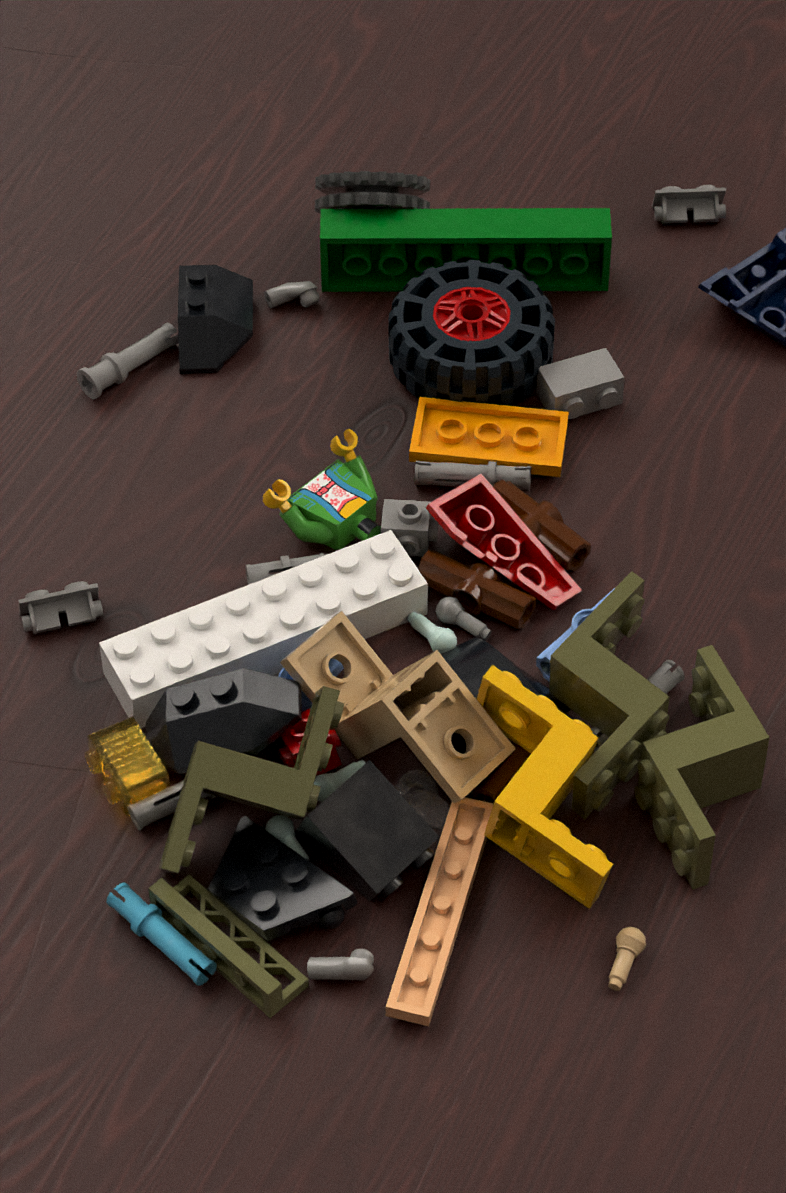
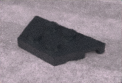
M246 816L240 819L208 888L213 896L267 941L288 934L296 927H305L320 921L318 914L341 904L344 905L345 910H348L358 904L354 892Z

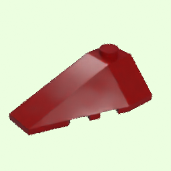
M482 474L426 506L428 512L453 540L550 609H557L582 591Z

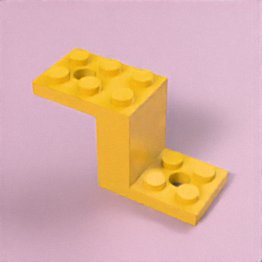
M492 665L482 678L477 701L505 736L531 753V755L494 801L484 835L590 909L599 897L613 863L607 860V856L598 847L591 844L585 845L572 836L570 830L562 822L550 818L573 789L574 774L592 756L599 737L594 735L591 728L578 719L572 720L559 711L552 700L543 695H536L524 687L519 678L508 671L502 672Z

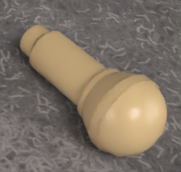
M635 927L623 928L616 936V951L618 953L609 975L610 981L608 987L612 990H621L622 985L626 983L634 959L646 947L644 933Z

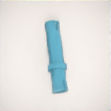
M124 882L117 885L114 889L125 898V902L110 892L106 901L107 905L114 908L131 923L130 928L139 937L145 936L180 967L196 985L200 986L209 980L197 966L199 965L213 975L217 964L162 917V911L155 904L148 905Z

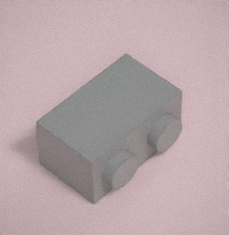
M603 348L541 366L538 369L536 394L546 410L569 412L568 419H574L581 415L622 404L624 376L608 350Z

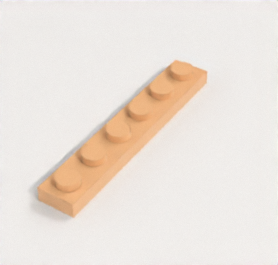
M467 797L456 803H451L386 1004V1016L429 1026L486 844L487 837L484 835L494 803Z

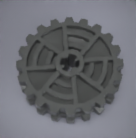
M348 171L344 173H329V175L322 174L319 177H315V189L328 195L315 200L314 211L320 214L321 209H430V202L418 196L430 191L431 180L415 174L387 173L384 171Z

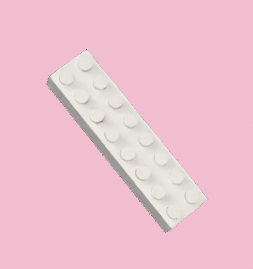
M389 530L99 642L103 673L135 730L146 727L147 719L167 688L242 668L270 675L279 674L284 668L280 662L341 611L364 639L407 623V618L412 612L422 614L423 616L427 615L428 583L392 530Z

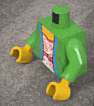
M347 429L344 432V438L348 446L342 445L337 435L332 439L330 445L334 454L344 456L346 460L344 463L337 459L292 495L288 483L280 479L272 484L273 491L268 489L263 494L265 506L271 509L279 508L281 510L280 517L301 541L325 544L335 550H339L356 537L363 541L381 534V526L375 522L377 493L361 455L356 456L353 450L358 443V437L351 429Z

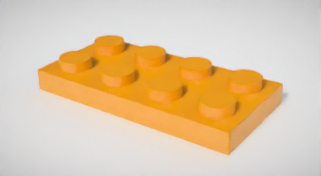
M419 397L409 449V462L427 461L488 465V462L492 461L497 462V465L531 466V474L561 477L569 412Z

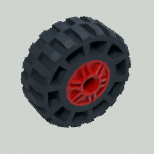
M468 260V262L456 263V261L447 262L438 268L431 267L423 271L420 277L412 278L403 287V291L398 293L392 303V310L388 318L389 361L393 366V372L402 385H406V389L417 399L419 397L457 402L466 401L511 406L514 402H521L533 393V388L536 389L538 369L541 366L551 364L553 361L555 332L553 308L550 301L543 295V291L535 282H529L523 273L515 269L511 271L502 264L495 262L488 264L480 263V260Z

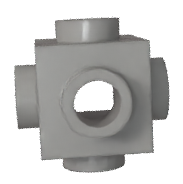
M384 499L381 533L392 530L409 557H423L429 550V541L437 542L438 522L431 518V514L426 509L430 502Z

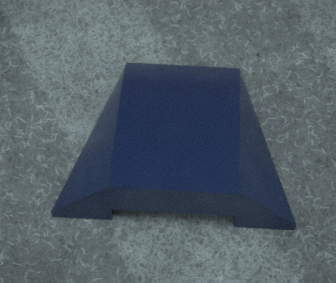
M786 228L778 232L772 242L731 269L723 268L698 286L699 289L729 307L764 335L786 346Z

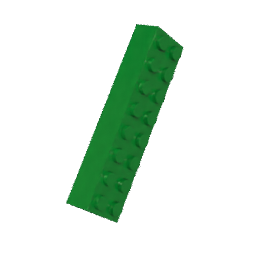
M610 208L321 209L322 292L403 291V287L412 278L420 277L423 271L431 267L438 268L447 262L456 261V263L468 262V260H480V263L488 264L495 262L504 265L505 268L511 271L515 269L523 273L529 282H535L542 291H608L612 248Z

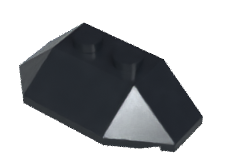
M217 265L179 266L178 341L180 374L217 373L224 366V362L235 355L253 336V280Z
M242 668L167 688L146 721L145 756L148 760L156 762L177 774H183L187 772L194 745L198 741L250 756L256 755L279 738L290 725L294 726L302 720L301 685L298 681Z

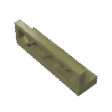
M191 875L185 877L173 888L162 878L148 888L150 904H155L162 911V917L210 960H213L217 964L216 970L269 1018L273 1017L309 986V979ZM190 892L201 901L200 911L184 898L187 893ZM212 922H224L230 927V937ZM241 948H254L260 953V963H257ZM272 975H285L292 983L282 990V984Z

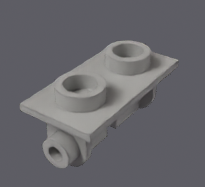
M702 185L696 189H681L677 186H668L661 190H655L652 202L655 221L661 220L662 224L687 223V211H693L694 223L719 222V218L726 217V206L722 204L726 188Z
M81 581L71 583L65 586V590L49 593L48 590H37L26 594L24 599L18 600L20 615L29 614L21 616L24 631H33V634L60 629L61 624L58 614L66 613L69 626L97 621L96 617L103 616L101 601H93L98 599V584L88 585L87 582Z

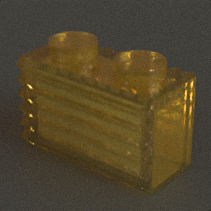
M134 716L87 735L89 750L84 752L87 765L93 775L101 773L105 780L102 781V788L107 800L111 805L118 803L125 815L129 816L128 805L137 803L170 787L167 770L146 739L142 729L139 728Z

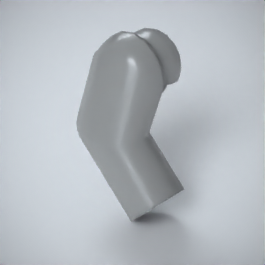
M310 281L288 282L264 292L266 303L270 308L300 298L302 306L309 307L316 304L320 299L319 294L316 292L317 286Z
M362 948L352 951L350 957H311L307 964L308 976L310 979L365 980L374 970L372 965L374 957L370 951Z

